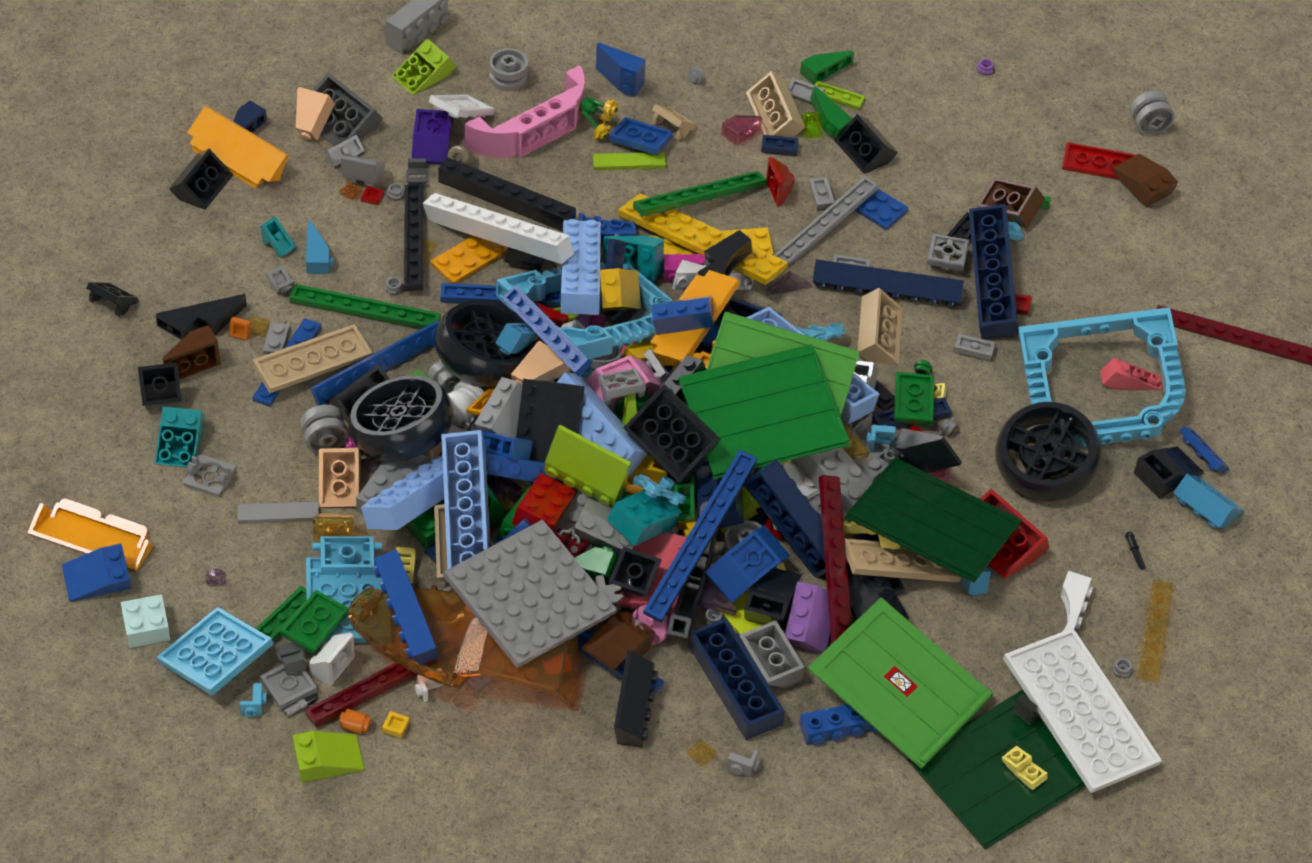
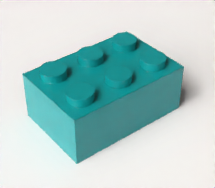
M642 490L615 502L607 521L633 546H636L673 529L682 511L670 503L667 497L657 496L653 498L645 494L646 490Z

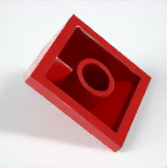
M768 157L767 186L777 207H779L792 191L795 178L786 165L773 157Z

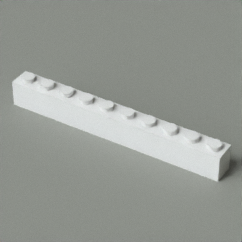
M434 193L423 202L427 218L433 223L559 264H563L574 254L569 235Z

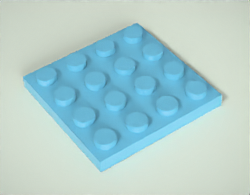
M217 607L156 658L158 663L213 696L273 645V641L270 637Z

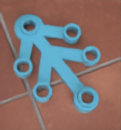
M839 323L830 324L828 327L809 325L808 329L795 327L806 336L828 342L829 338H840L846 333L843 324Z
M640 474L639 476L635 475L632 481L633 484L643 487L646 490L645 494L653 498L664 496L668 498L670 503L677 506L679 503L683 504L686 499L684 495L673 492L674 485L677 482L668 477L662 476L659 484H657L649 477Z

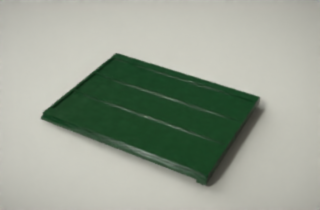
M896 457L850 508L844 518L847 522L851 523L853 521L974 583L1022 522L1021 519Z
M1024 690L1019 691L965 724L922 769L910 758L907 760L985 850L1086 787ZM1015 746H1018L1032 756V762L1047 772L1048 779L1034 790L1017 778L1002 761V756Z

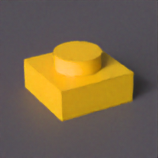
M390 711L382 726V732L402 739L410 718Z

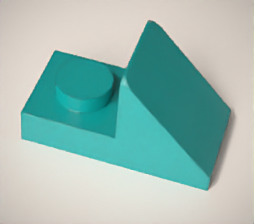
M276 216L260 226L263 244L270 243L279 257H282L296 247Z

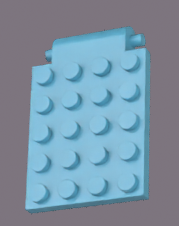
M320 536V542H312V551H320V558H306L307 599L317 589L350 609V614L326 641L329 642L334 635L351 633L354 636V643H390V611L385 600L389 597L387 593H382L379 585L382 579L381 577L376 578L373 567L376 566L374 551H382V543H374L373 536Z

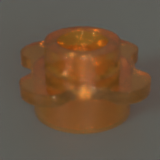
M347 182L346 186L340 189V194L348 199H354L362 191V188L355 186L352 182Z

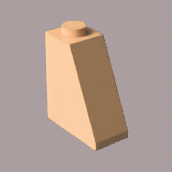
M298 87L296 129L302 138L318 140L335 105V102L329 95Z
M538 341L511 373L512 380L518 381L523 384V378L551 382L561 377L564 372H570L571 369L548 345Z

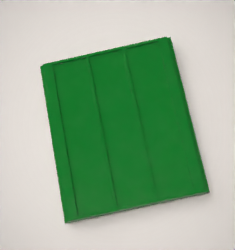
M812 344L678 377L687 406L721 438L707 457L714 480L723 478L739 450L757 458V463L753 468L755 470L775 459L782 463L841 447H849L850 445L849 438Z

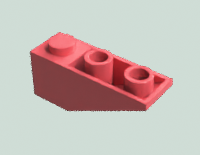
M1113 358L1100 370L1102 385L1114 390H1162L1160 375L1117 358Z

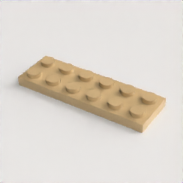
M355 324L253 359L252 365L268 392L272 393L362 361L371 356L373 352Z
M845 539L846 557L853 574L958 583L962 579V576L902 546L892 550L890 548H881L879 541Z

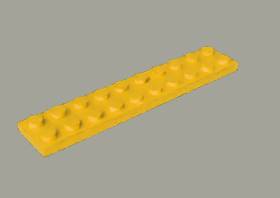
M638 194L618 209V216L635 222V224L705 256L704 251L730 236L675 209L642 217L633 208V202L649 198L643 194ZM752 246V254L743 259L733 270L767 285L788 268V262Z

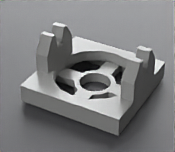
M933 234L927 264L963 271L969 240ZM951 248L953 252L946 253L943 249ZM934 251L941 252L944 259L937 258ZM954 255L961 256L957 261L949 260Z
M636 368L598 376L603 400L606 405L611 404L610 398L637 393L639 398L644 397V391H646L645 383ZM617 386L619 388L610 389L608 387Z
M202 454L198 458L192 456V463H188V475L183 481V486L220 498L236 471V465ZM213 465L209 471L202 472L198 470L203 466ZM220 467L223 470V472H220V476L218 477L216 472ZM208 473H213L216 477L212 481H207L204 479V476ZM195 476L202 478L204 481L202 485L196 482ZM214 482L219 483L215 486H209V484H212Z
M596 576L595 584L613 605L623 598L622 594H615V592L621 590L620 586L614 584L605 585L604 576ZM614 605L617 613L622 606ZM611 616L602 621L603 625L611 619Z

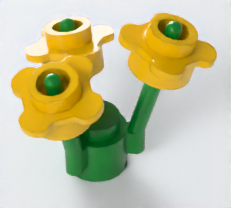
M586 97L579 109L582 110L581 114L596 128L593 131L595 135L594 140H603L609 135L608 131L611 129V126L606 127L604 124L606 121L610 122L613 120V116L617 114L619 109L618 102L612 99V101L608 100L604 104L592 97ZM597 111L601 114L599 119L603 123L598 126L589 114L593 115Z

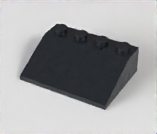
M523 378L516 437L533 441L530 454L531 460L546 461L559 425L579 434L585 386Z
M665 384L623 427L681 484H686L699 470L721 440Z

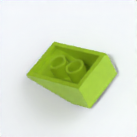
M309 731L292 735L301 783L365 770L356 734Z

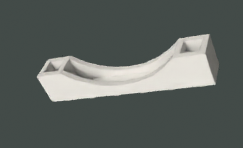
M1071 571L1067 573L1060 596L1067 612V625L1063 631L1074 628V630L1075 628H1080L1083 617H1080V613L1085 614L1088 604L1085 598L1090 599L1093 587L1090 586V577Z

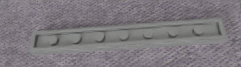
M864 176L775 253L774 256L787 261L788 267L791 266L878 190L879 185Z

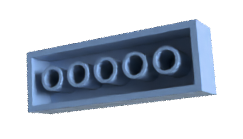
M564 372L557 383L585 386L579 435L630 461L629 478L648 452L623 428V423L581 376H577L575 373Z
M442 456L431 458L429 463L419 466L415 472L408 473L403 480L394 482L392 487L382 490L381 494L377 497L368 499V502L361 506L367 529L398 530L443 500Z

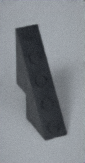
M241 294L163 311L155 314L158 327L181 340L191 331L209 325L216 336L231 321L232 317H236L247 306L246 295Z

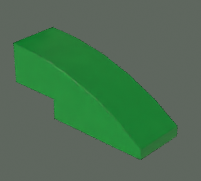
M696 473L686 484H681L675 479L677 484L674 485V492H678L686 497L683 504L675 505L682 511L676 522L695 520L697 500Z

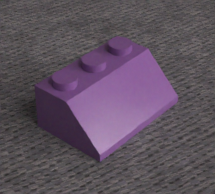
M797 582L785 633L793 648L820 654L827 649L830 636L827 590L818 585Z

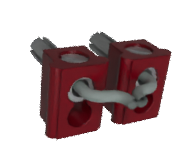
M560 528L553 532L564 546L568 543V551L574 558L584 553L590 545L588 541L576 535L573 528L569 530ZM573 534L575 538L569 541V538H571Z

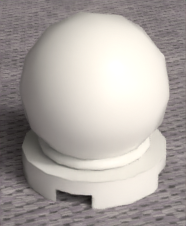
M461 380L454 387V391L448 393L454 410L453 425L464 428L466 422L470 424L472 417L476 419L477 416L467 413L466 409L484 393L479 386H473Z

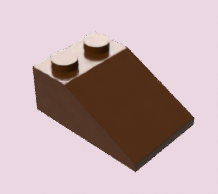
M1137 154L1112 168V171L1145 207L1172 194L1178 184V181L1168 169L1141 154Z
M994 177L977 207L1006 204L1008 222H1015L1021 227L1028 228L1045 198L1036 186Z
M209 325L187 334L162 358L163 364L177 362L179 380L221 365L218 340Z
M622 611L613 616L583 645L582 649L615 671L625 665L627 651H632L640 656L646 654L651 647L656 632L650 629L647 624L635 619L632 614Z

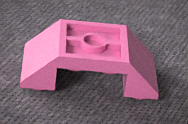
M627 356L596 368L585 380L603 402L602 390L598 381V376L636 368L645 383L646 392L649 396L661 384L646 362L633 356ZM612 386V387H608V388L614 389V388H619V387H617V386ZM625 395L610 398L611 404L607 405L608 408L614 411L615 400L625 397Z

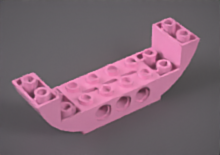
M579 65L566 72L565 92L497 125L493 129L481 117L465 123V146L470 148L473 153L495 158L518 156L520 158L576 129L577 123L582 116V110L579 107L584 100L585 79L581 66Z

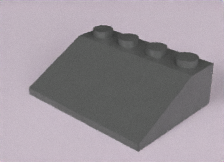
M327 73L313 89V91L329 95L335 102L320 134L334 146L355 135L361 139L372 132L383 119L374 108L330 73Z

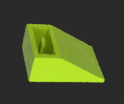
M427 38L391 77L410 94L415 95L449 76L457 66L450 57Z

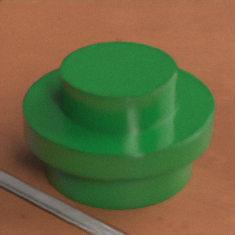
M920 360L914 364L916 374L929 375L933 370V366L926 360Z

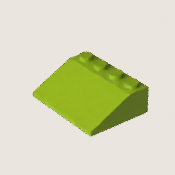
M559 425L545 461L544 472L551 478L563 481L568 487L580 490L585 496L593 497L601 504L613 508L615 502L619 501L626 491L631 462Z

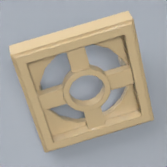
M658 104L652 108L655 112L652 123L655 125L660 124L664 119H667L679 127L675 136L678 140L684 139L690 130L694 131L697 127L695 123L672 108Z

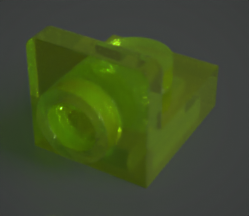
M802 113V120L805 125L803 129L804 138H822L819 122L820 113Z

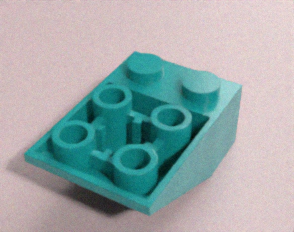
M604 236L605 265L608 240L617 239L626 242L623 264L634 267L650 281H655L663 274L664 239L651 236Z
M163 406L154 464L187 468L188 463H192V456H197L206 415L201 410Z

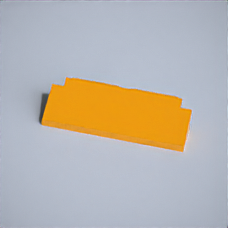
M203 107L187 132L193 136L189 144L192 145L194 152L200 153L210 148L234 176L252 187H258L265 180L268 182L280 181L289 155L210 107Z
M708 270L705 276L696 275L679 300L711 296L714 323L740 285V281L736 278ZM710 328L660 335L655 334L650 343L655 348L653 352L663 366H673L686 355H693Z
M62 499L60 503L56 502L53 510L40 503L27 532L28 534L86 554L102 547L122 543L127 568L134 571L139 570L154 546L150 541L146 540L149 535L147 534L148 529L145 526L114 515H108L106 519L101 518L102 513L99 510L68 499Z

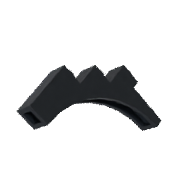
M739 230L704 251L706 267L699 270L698 275L705 276L708 270L730 276L733 269L743 259L752 254L751 239ZM727 303L717 319L722 322L725 312L736 313Z
M719 527L680 591L677 603L671 613L667 634L688 638L689 632L694 628L698 607L702 602L705 585L709 579L705 572L712 567Z

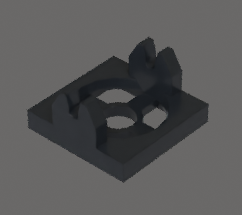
M88 282L86 289L91 291L89 294L90 302H97L102 297L117 305L115 315L118 317L124 316L128 312L130 305H135L138 301V297L109 282Z

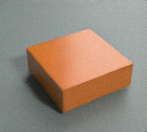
M232 317L229 336L248 341L251 321Z

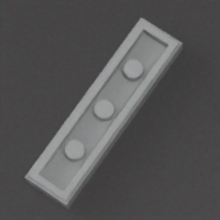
M318 502L238 504V524L319 521Z

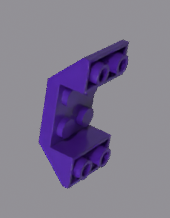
M426 109L416 110L412 158H426V163L442 164L448 157L450 132L454 117L448 115L449 112Z

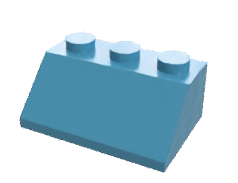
M1186 474L1173 492L1178 496L1177 500L1185 506L1189 504L1193 507L1192 511L1196 515L1206 517L1208 519L1207 523L1216 529L1218 527L1225 528L1245 511L1199 476Z

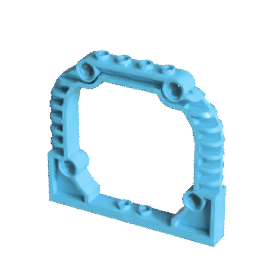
M600 262V270L605 269L606 265ZM623 264V269L637 271L634 267ZM554 268L552 272L549 270L543 271L542 275L537 270L497 279L496 296L513 310L502 298L517 285L532 301H542L546 298V294L561 291L562 270ZM638 272L640 302L648 310L647 316L605 328L589 326L586 329L566 326L559 329L589 359L612 354L613 347L619 349L622 348V345L626 347L631 346L632 342L636 344L641 343L642 339L645 341L651 340L652 336L654 337L656 334L652 320V305L673 300Z
M1170 307L1018 327L1020 349L1031 404L1052 402L1046 372L1052 367V351L1058 346L1059 338L1089 336L1090 334L1098 333L1106 334L1113 331L1133 329L1134 335L1147 343L1148 354L1151 357L1158 358L1165 395L1159 405L1144 408L1138 416L1095 421L1092 424L1095 426L1103 445L1138 439L1147 440L1159 436L1163 431V426L1172 421L1173 417L1181 410L1186 392ZM1071 430L1070 433L1074 437L1077 447H1087L1084 440L1079 435H1074L1076 432Z

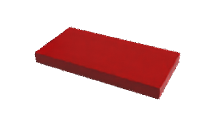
M1067 142L1062 170L1120 180L1112 171V168L1132 158L1135 154Z

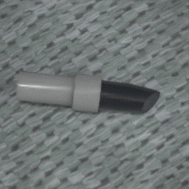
M316 693L297 701L296 704L283 710L284 715L290 717L300 710L308 708L309 705L318 700V694Z

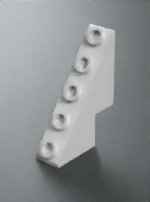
M682 260L676 271L672 289L686 290L691 281L698 275V271L706 267V265L703 266ZM734 270L730 274V277L740 281V285L736 290H751L754 284L753 279Z

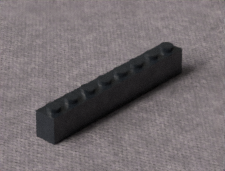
M447 157L438 168L439 183L563 232L564 220L576 219L575 207Z

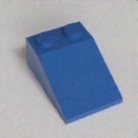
M598 42L596 69L623 94L635 97L644 85L646 59Z
M122 543L99 548L62 564L69 602L131 589Z

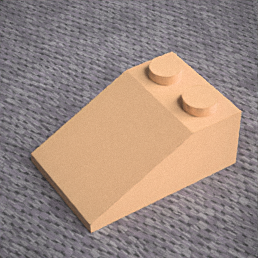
M359 448L319 449V507H356V497L360 493L361 452Z

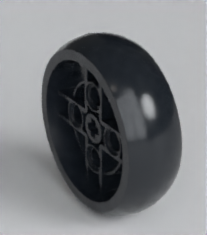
M468 301L454 306L442 317L435 334V346L439 359L453 375L469 384L494 389L501 377L512 380L511 373L536 345L537 340L519 353H510L508 355L499 349L500 346L495 342L507 323L526 322L513 310L487 301Z
M407 375L386 380L366 391L354 404L349 418L351 438L363 454L377 461L399 462L418 457L437 446L442 441L441 434H448L454 415L452 400L447 391L438 382L425 376Z
M1058 402L1034 403L1015 412L1001 428L995 447L998 469L1009 486L1027 498L1046 502L1067 499L1082 491L1096 475L1102 456L1101 441L1092 422L1079 410ZM1071 430L1075 431L1084 440L1088 448V454L1078 450L1076 441L1070 433ZM1033 443L1034 445L1028 446L1026 444ZM1009 449L1019 453L1020 460L1026 469L1025 473L1021 472L1012 463L1009 457ZM1064 457H1069L1070 459H1069V460H1064V459H1062V458H1064ZM1068 472L1071 473L1070 475H1068V476H1066V477L1059 478V477L1064 476V475L1067 474Z

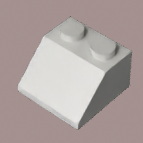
M353 634L334 635L329 642L326 641L318 655L313 656L309 662L310 675L331 686L355 658Z

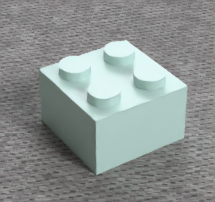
M162 594L121 602L129 648L170 641Z

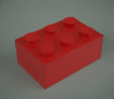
M540 473L518 505L511 524L517 526L525 518L531 525L543 520L554 532L570 506L576 490Z

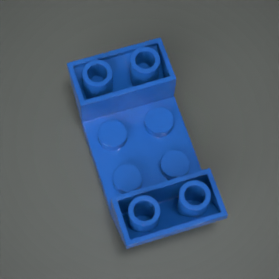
M763 525L725 553L705 574L732 604L746 593L753 584L774 567L777 568L791 555L766 526Z

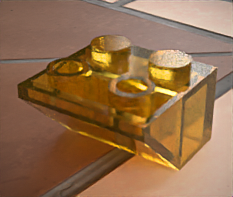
M315 513L313 516L314 542H320V536H355L356 514Z

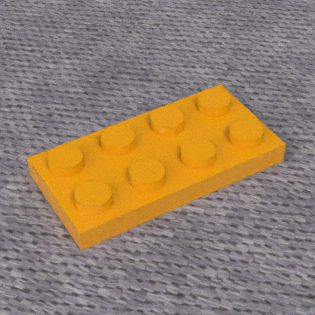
M471 236L430 260V265L450 283L457 284L504 256L507 246Z

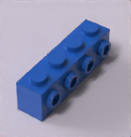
M848 704L800 714L799 726L806 745L813 744L817 746L828 740L840 741L847 736L859 737L866 732H879Z

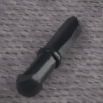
M1129 531L1126 533L1125 538L1128 541L1129 549L1132 551L1138 567L1143 570L1146 566L1139 551V545H1137L1133 532Z

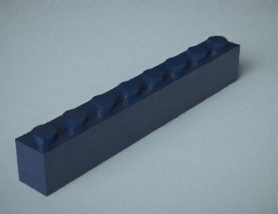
M818 259L815 262L813 283H816V287L827 288V285L835 286L834 289L843 291L846 288H853V292L864 293V290L874 291L880 288L885 293L890 294L891 298L901 299L902 295L909 296L908 300L919 301L920 298L927 299V303L938 304V301H944L945 305L956 307L957 303H961L964 280Z

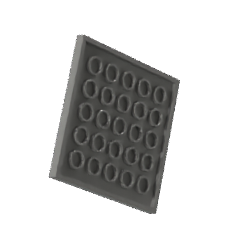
M543 520L444 571L443 577L516 668L609 618L617 610Z

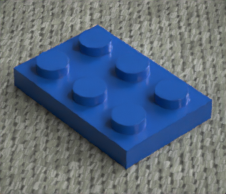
M627 117L609 134V141L654 155H658L673 138V131Z
M878 189L854 211L887 230L908 212L909 207Z

